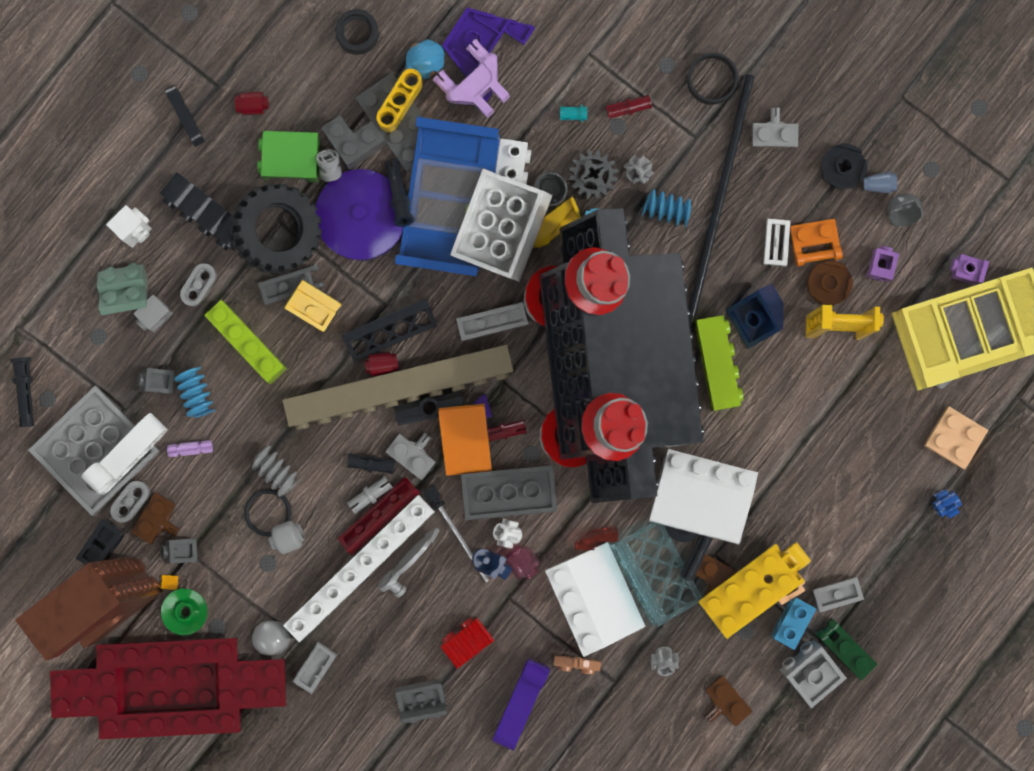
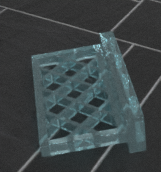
M652 522L610 545L653 627L665 624L666 621L699 603L698 601L702 596L694 581H687L689 585L687 586L685 585L686 580L683 578L681 583L669 580L672 568L680 569L682 572L685 564L664 525ZM656 526L661 533L659 542L647 539L650 529ZM634 538L642 540L640 553L631 551L627 542ZM646 542L658 546L655 558L643 555ZM662 547L670 549L672 553L670 563L659 560ZM642 558L654 561L650 574L641 570L640 563ZM657 562L669 566L666 579L654 575ZM653 578L664 581L661 594L653 592L651 588ZM668 583L680 586L677 599L665 596ZM683 589L692 590L696 599L689 603L681 601ZM664 599L675 602L673 612L665 615L662 609Z

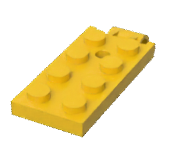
M797 542L793 543L783 552L780 551L777 544H774L698 602L725 638L728 639L804 583L805 580L803 577H800L797 571L804 568L811 560ZM765 575H771L773 577V581L771 583H766L764 581Z

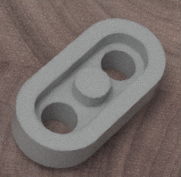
M199 264L194 268L180 292L181 300L186 305L196 307L204 301L216 281L217 273L215 269L209 264ZM205 272L209 273L207 280L202 279V274ZM191 292L197 293L195 299H190Z
M142 481L129 483L111 506L112 518L117 522L130 521L149 498L150 489L148 485ZM137 488L142 490V494L139 497L135 495ZM123 506H125L128 510L126 515L121 514V508Z

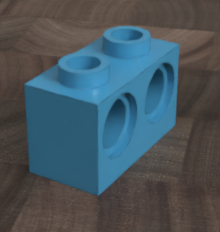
M796 597L789 600L770 637L795 650L816 608Z

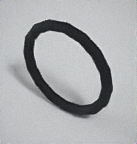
M260 490L254 493L246 503L244 509L245 521L248 527L258 535L272 536L271 531L264 532L258 530L252 524L249 518L251 503L262 494L278 496V491ZM283 495L279 498L283 500L286 506L287 516L285 522L290 521L292 516L291 505Z

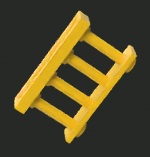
M822 305L806 315V338H816L827 331L856 332V340H861L880 331V327H883L884 315L880 313V307H874L861 315L836 314L835 311H832V305Z

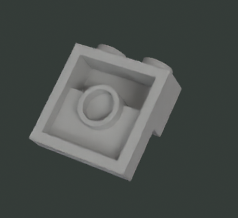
M815 640L802 644L800 652L795 657L786 658L782 663L783 667L779 669L811 708L847 679L823 647Z

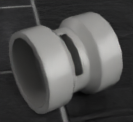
M332 149L319 152L316 156V161L319 166L320 179L323 181L339 179L342 171L339 165L338 152Z

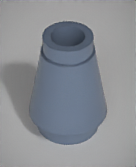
M889 171L864 177V191L869 190L887 194L896 192L897 174Z

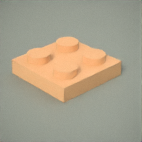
M948 406L924 446L964 470L988 430Z

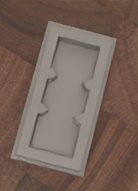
M317 642L292 682L312 694L338 654Z

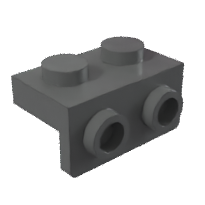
M441 679L395 688L401 723H415L418 720L439 718L447 714Z

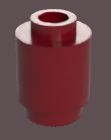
M263 91L242 92L240 95H235L236 113H242V115L265 114V110H269L268 96H264Z
M396 353L368 355L369 360H365L366 374L371 373V377L399 371Z

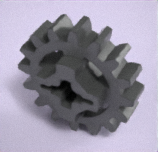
M588 150L586 157L581 153L579 154L580 161L573 160L572 163L575 168H570L569 172L574 175L569 177V182H575L572 190L579 189V197L585 193L586 200H589L591 195H594L595 200H598L599 194L607 197L606 190H614V186L611 183H617L618 178L613 177V175L618 173V169H612L615 162L614 160L607 161L608 154L601 157L599 150L596 152V155H592L591 150ZM591 161H596V162H599V163H601V164H600V165L592 164ZM582 166L585 173L581 178H578V171ZM590 171H592L593 174L598 173L596 180L593 177L588 178ZM608 172V181L604 184L602 176ZM587 185H588V186H592V187H594L596 190L588 189V188H586V186H587Z

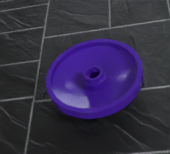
M356 169L342 173L339 179L329 181L323 188L316 203L318 210L315 212L317 217H321L322 223L319 224V229L322 230L321 238L336 254L351 260H371L390 251L400 240L404 227L394 225L395 214L394 209L390 206L392 194L388 178L375 171Z

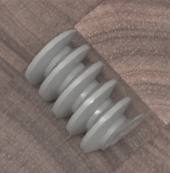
M269 445L254 458L252 469L257 470L260 468L258 475L260 477L267 475L264 482L270 483L273 481L271 489L280 488L277 495L281 497L294 488L301 478L296 481L294 480L297 474L296 471L288 474L291 466L282 467L284 459L276 461L275 458L278 453L269 454L268 452L271 449Z

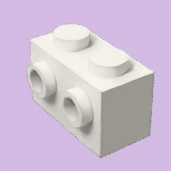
M501 139L496 174L527 184L528 172H524L525 163L530 164L532 151L527 149L528 143Z
M127 205L106 224L123 242L132 248L138 242L142 243L150 235L149 231L152 229L147 224L150 220L136 207L131 209Z

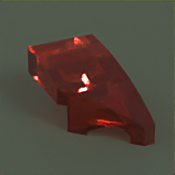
M617 527L599 528L590 531L575 542V550H594L595 541L618 542Z

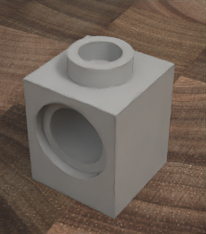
M152 295L147 300V307L140 308L133 314L138 318L135 322L144 331L149 329L155 332L173 312L157 296Z

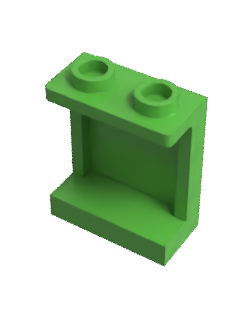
M263 131V138H259L258 144L259 151H262V160H258L257 166L258 174H261L263 180L281 178L308 179L309 182L319 181V166L316 161V156L320 152V136L318 133Z

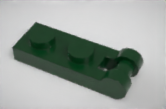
M831 618L827 622L828 625L823 630L820 629L815 635L862 681L878 664ZM835 631L838 636L832 641L829 636Z

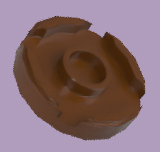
M834 260L818 263L810 270L807 277L806 287L809 295L815 302L822 305L833 306L843 302L850 295L853 288V278L847 270L848 268Z

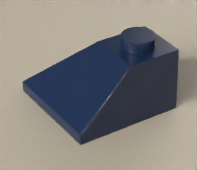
M772 283L726 309L748 349L783 330L784 303Z

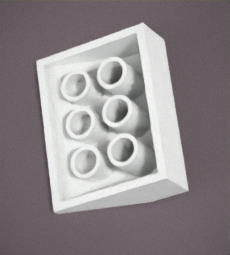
M483 169L450 255L520 282L552 195Z
M668 449L663 459L658 480V496L654 497L649 521L739 545L753 498L758 472Z
M608 542L545 570L583 657L645 627Z

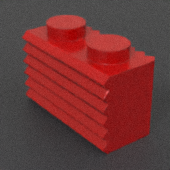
M471 617L460 625L462 629L458 633L454 634L452 631L441 639L444 642L440 646L457 669L494 641V638L478 617L474 620Z

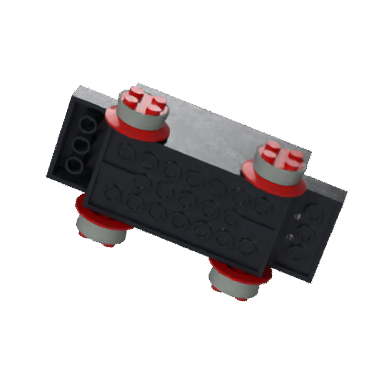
M623 208L597 209L560 227L563 265H552L539 269L531 276L524 292L526 312L532 320L543 325L546 330L554 409L547 414L540 428L539 440L547 456L559 465L576 468L587 464L591 503L658 496L657 490L659 485L654 469L656 459L652 450L703 443L704 428L701 425L700 418L701 404L698 401L697 394L698 380L695 377L694 369L695 356L692 352L691 344L693 336L689 328L690 312L686 303L687 287L683 278L684 263L681 260V253L629 256L630 242L627 239V218L624 215Z

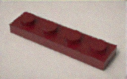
M407 477L403 478L337 539L352 556L414 500L420 492Z

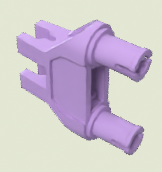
M475 39L472 41L473 46L469 44L466 50L480 63L479 66L464 81L457 85L447 76L444 70L438 73L444 82L437 75L433 81L446 93L445 97L448 102L474 105L488 118L494 111L483 97L492 91L504 103L510 96L498 82L497 56L493 53L489 54L478 40Z

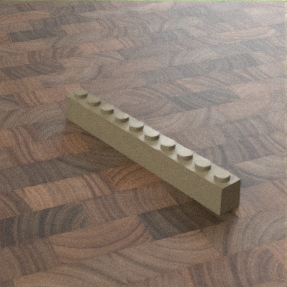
M503 345L282 401L288 426L291 428L295 427V430L298 431L309 428V423L313 422L323 425L332 422L331 418L340 416V420L354 417L353 413L362 411L363 414L375 412L376 407L382 405L385 406V409L398 406V401L416 402L421 400L420 396L429 394L430 398L443 395V390L452 389V392L466 389L465 385L474 383V387L488 384L487 380L496 378L497 381L509 379V374H512L514 371L508 347Z

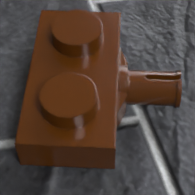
M155 492L131 533L149 544H153L157 536L164 530L175 537L180 528L169 521L171 513L177 504Z
M705 554L695 576L704 580L709 585L704 594L705 596L738 571Z
M722 675L704 690L714 705V708L704 715L710 723L721 714L727 717L732 725L736 727L753 712Z

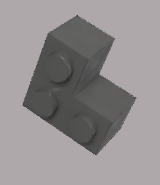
M338 116L321 128L349 171L387 146L385 139L372 121L354 134L341 116Z

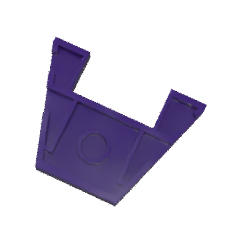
M467 7L442 44V47L467 78L480 64L466 50L469 44L473 46L472 41L477 39L490 54L504 33L524 46L535 30V27ZM490 91L483 99L487 102L493 92Z

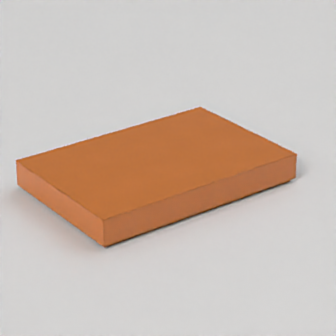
M485 404L438 408L446 476L492 471Z

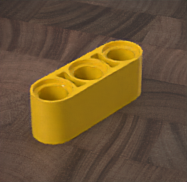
M407 69L401 74L379 109L377 122L382 131H394L422 88V78L417 70ZM410 77H415L418 80L413 86L406 84V80ZM402 96L406 101L402 105H396L394 99ZM390 115L394 120L391 124L386 125L382 123V118Z

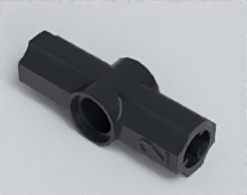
M459 391L394 406L398 426L439 417L438 408L465 405L462 392ZM429 402L436 405V411L432 415L424 413V406Z

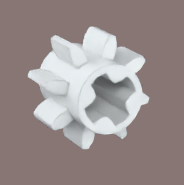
M503 519L502 523L495 526L493 536L495 540H498V546L512 549L513 544L520 542L522 531L518 527V522Z

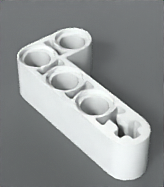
M149 413L100 463L91 465L81 478L98 494H106L164 436L168 429L152 413Z

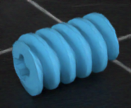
M652 189L647 195L642 216L646 211H649V218L652 219L655 213H657L658 221H661L665 215L667 223H670L675 218L676 226H678L683 220L684 228H686L692 209L691 200L687 199L682 204V197L679 196L674 202L673 194H669L667 199H665L663 191L656 197V190Z
M202 367L186 370L174 379L175 382H182L177 389L185 391L181 394L180 398L188 400L183 404V407L191 408L186 413L187 417H202L216 411V409H208L213 400H205L210 395V392L202 391L207 386V383L199 382L205 377L204 374L196 373Z

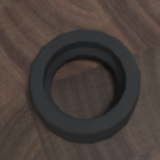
M361 9L348 10L337 20L335 27L336 38L342 49L354 55L366 54L377 44L379 38L378 25L373 15ZM356 19L368 23L371 31L369 39L360 45L351 44L344 36L345 26L348 22Z

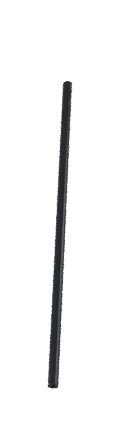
M750 74L745 76L689 303V328L691 332L755 76Z

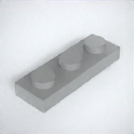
M523 302L456 318L462 341L528 325Z

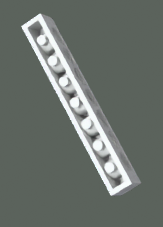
M418 495L283 626L298 642H301L435 511Z

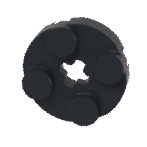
M842 143L832 147L825 153L821 161L822 179L835 189H852L864 179L867 173L868 165L862 155V151L852 144ZM846 161V165L850 167V170L841 172L838 164Z

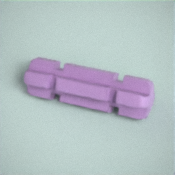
M210 440L201 441V443L197 441L167 446L169 457L213 452V444Z

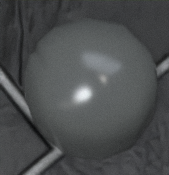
M556 172L543 173L536 179L534 188L552 195L548 207L559 205L566 199L568 194L566 180Z
M899 194L892 198L887 206L888 217L894 226H909L923 217L921 202L913 194Z

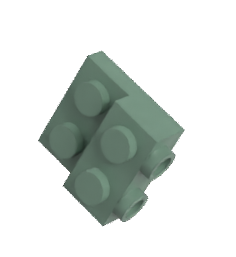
M130 263L127 267L118 269L108 267L104 271L98 272L97 289L99 291V311L101 315L147 307L148 277L143 264Z

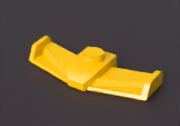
M573 196L544 217L533 248H540L549 244L551 240L560 234V227L581 218Z

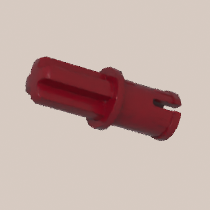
M646 95L631 100L626 98V101L607 105V116L610 119L627 114L632 116L635 112L652 109L650 96Z
M524 419L508 424L502 422L500 426L487 428L489 442L505 439L506 441L508 437L527 434Z

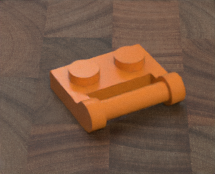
M835 219L790 226V237L796 266H803L807 262L834 258V260L842 259V249L839 243ZM831 243L832 249L802 253L801 248Z

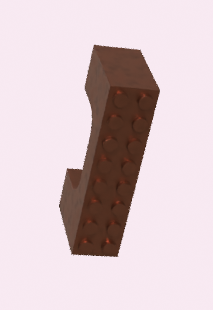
M126 557L89 562L16 618L15 621L44 660L47 661L59 657L78 641L83 648L98 643L160 595L161 592L158 589L160 584L153 576L149 577L144 571L146 566L139 558Z

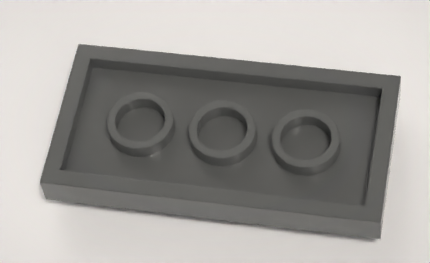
M391 73L355 97L369 120L377 127L390 150L408 173L413 169L419 128L416 127L417 117H424L416 105L412 103L394 131L384 132L380 129L377 122V113L398 81L395 75ZM402 96L394 99L396 105H402L406 101ZM386 115L382 118V123L386 125L391 124L394 118Z
M553 465L461 474L465 520L557 511Z

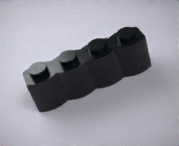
M176 172L160 192L164 197L162 202L171 209L175 206L182 211L180 216L189 223L193 220L200 225L197 229L207 237L211 234L218 239L215 243L225 251L228 248L235 251L236 247L234 248L231 242L233 241V236L230 235L232 214Z

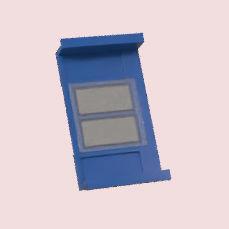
M417 117L416 127L419 129L408 196L411 202L409 206L410 213L414 216V222L403 229L400 255H396L395 264L477 276V272H480L481 267L450 254L482 170L485 169L496 173L501 138L499 129Z

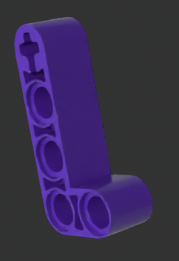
M528 657L492 742L510 750L515 749L540 689L543 688L550 672L549 666Z

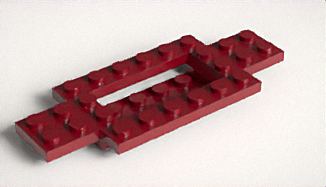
M238 637L96 645L97 668L50 671L51 718L98 716L99 740L241 732L240 709L287 706L285 658L240 661L238 660ZM185 709H204V710H185ZM165 710H185V711H165ZM146 711H165V712H146ZM126 712H146V713H126Z

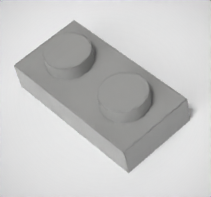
M857 577L812 589L818 612L864 600Z

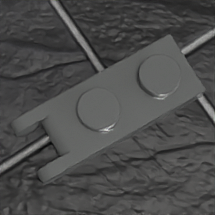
M318 265L258 283L265 305L289 299L302 279L317 289L323 288L324 283L314 284L311 272L319 270Z

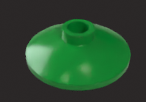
M184 588L173 591L165 598L161 607V618L164 625L171 632L178 635H190L197 632L206 622L208 615L206 601L198 592L192 589ZM184 607H188L190 610L188 616L182 613Z

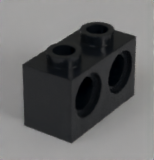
M102 519L76 556V559L85 565L89 562L109 560L127 534V531L109 519Z

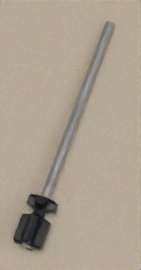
M433 485L423 491L428 502H434L432 508L440 510L472 560L473 553L442 505L445 504V501H439L441 495L437 488ZM480 573L484 581L488 582L489 578L487 575Z

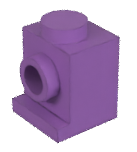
M880 246V248L873 250L866 278L886 283L892 281L899 253L893 252V248ZM878 261H883L885 263V267H879Z
M961 254L952 260L950 271H952L951 278L972 285L982 284L989 261ZM967 265H971L973 267L972 272L967 271Z

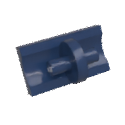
M483 548L473 553L472 563L475 566L474 569L494 579L498 576L506 580L512 571V568L505 564L506 558L502 555Z

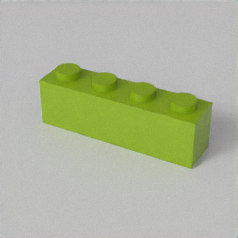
M220 300L204 315L267 383L272 384L287 370L285 365L224 301Z
M724 315L696 320L694 325L711 412L741 406V401H744L742 388L737 386L736 379L739 378L738 367L733 365L732 361L735 351L733 343H729L727 334H730L729 321L724 320Z

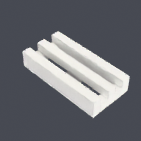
M766 220L763 265L787 266L790 232L789 220ZM772 224H774L773 259L769 260ZM780 225H784L782 261L778 260Z

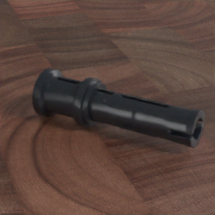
M391 159L392 165H390L389 160L385 162L392 194L390 206L394 209V225L405 227L414 222V216L410 213V199L405 195L399 161Z
M31 357L10 359V363H13L14 371L12 382L16 384L19 427L35 426L30 385L33 380L29 364L32 361Z

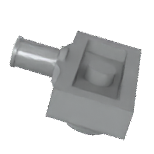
M770 108V122L752 124V147H798L799 124L780 122V108Z
M424 432L417 442H413L399 434L386 450V453L420 480H423L436 463L423 449L432 438Z

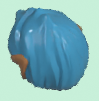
M432 40L414 43L406 56V70H417L422 79L432 78L444 67L445 53L442 45Z

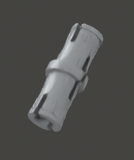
M385 476L369 488L367 486L363 488L362 493L347 502L350 508L359 503L352 508L354 514H357L358 511L369 503H375L377 501L376 498L393 488L390 482L381 487L388 481Z

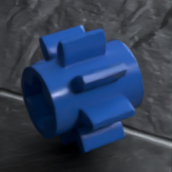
M942 490L934 495L936 501L932 502V505L940 517L946 515L947 518L951 519L960 513L957 508L962 506V503L954 491L948 493L947 490Z

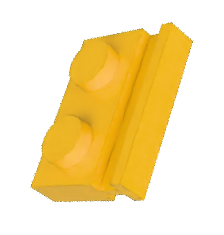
M302 279L284 308L324 332L341 306V303Z

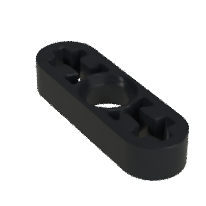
M175 84L164 89L194 146L197 147L206 142Z

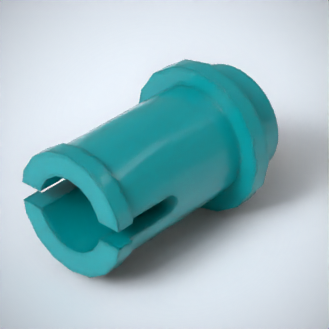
M581 104V107L560 106V121L580 120V123H583V120H587V107H583V104Z

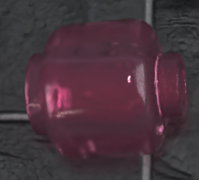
M519 545L507 554L506 564L512 568L511 573L517 580L524 579L525 577L527 580H530L539 572L536 568L539 566L540 560L528 546L521 547Z

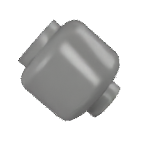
M287 521L274 526L271 530L272 536L269 537L272 549H277L283 555L300 549L302 541H305L304 532L300 524H295L293 521Z

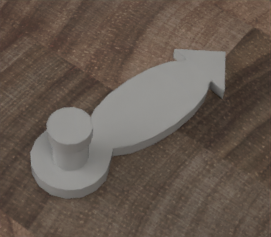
M436 527L426 533V536L406 553L396 567L384 575L377 586L381 592L389 589L396 598L401 597L405 593L406 587L401 585L397 579L424 553L430 543L434 542L440 530Z

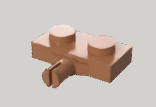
M554 654L553 665L558 666L557 670L571 672L572 668L581 669L580 673L594 675L595 671H600L601 661Z

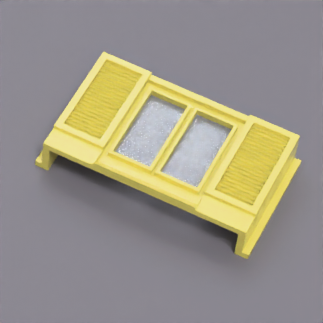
M1033 267L891 313L917 391L1034 354Z

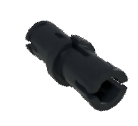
M349 453L347 468L363 469L369 473L376 471L393 474L394 459L378 458L371 454L370 456Z

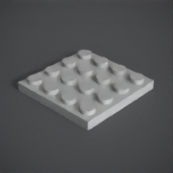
M94 386L28 450L91 516H95L160 452L154 445L106 494H98L81 478L91 465L100 463L136 426L98 386Z

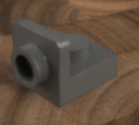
M144 368L141 370V373H138L137 386H140V392L172 394L174 371Z
M197 540L163 541L160 555L161 559H164V564L197 562Z

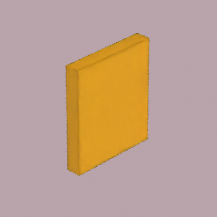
M162 575L161 589L178 590V576Z

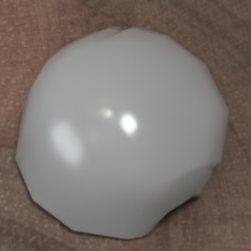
M263 621L255 627L252 634L253 647L258 653L263 655H278L288 647L290 642L289 631L283 626L282 622Z

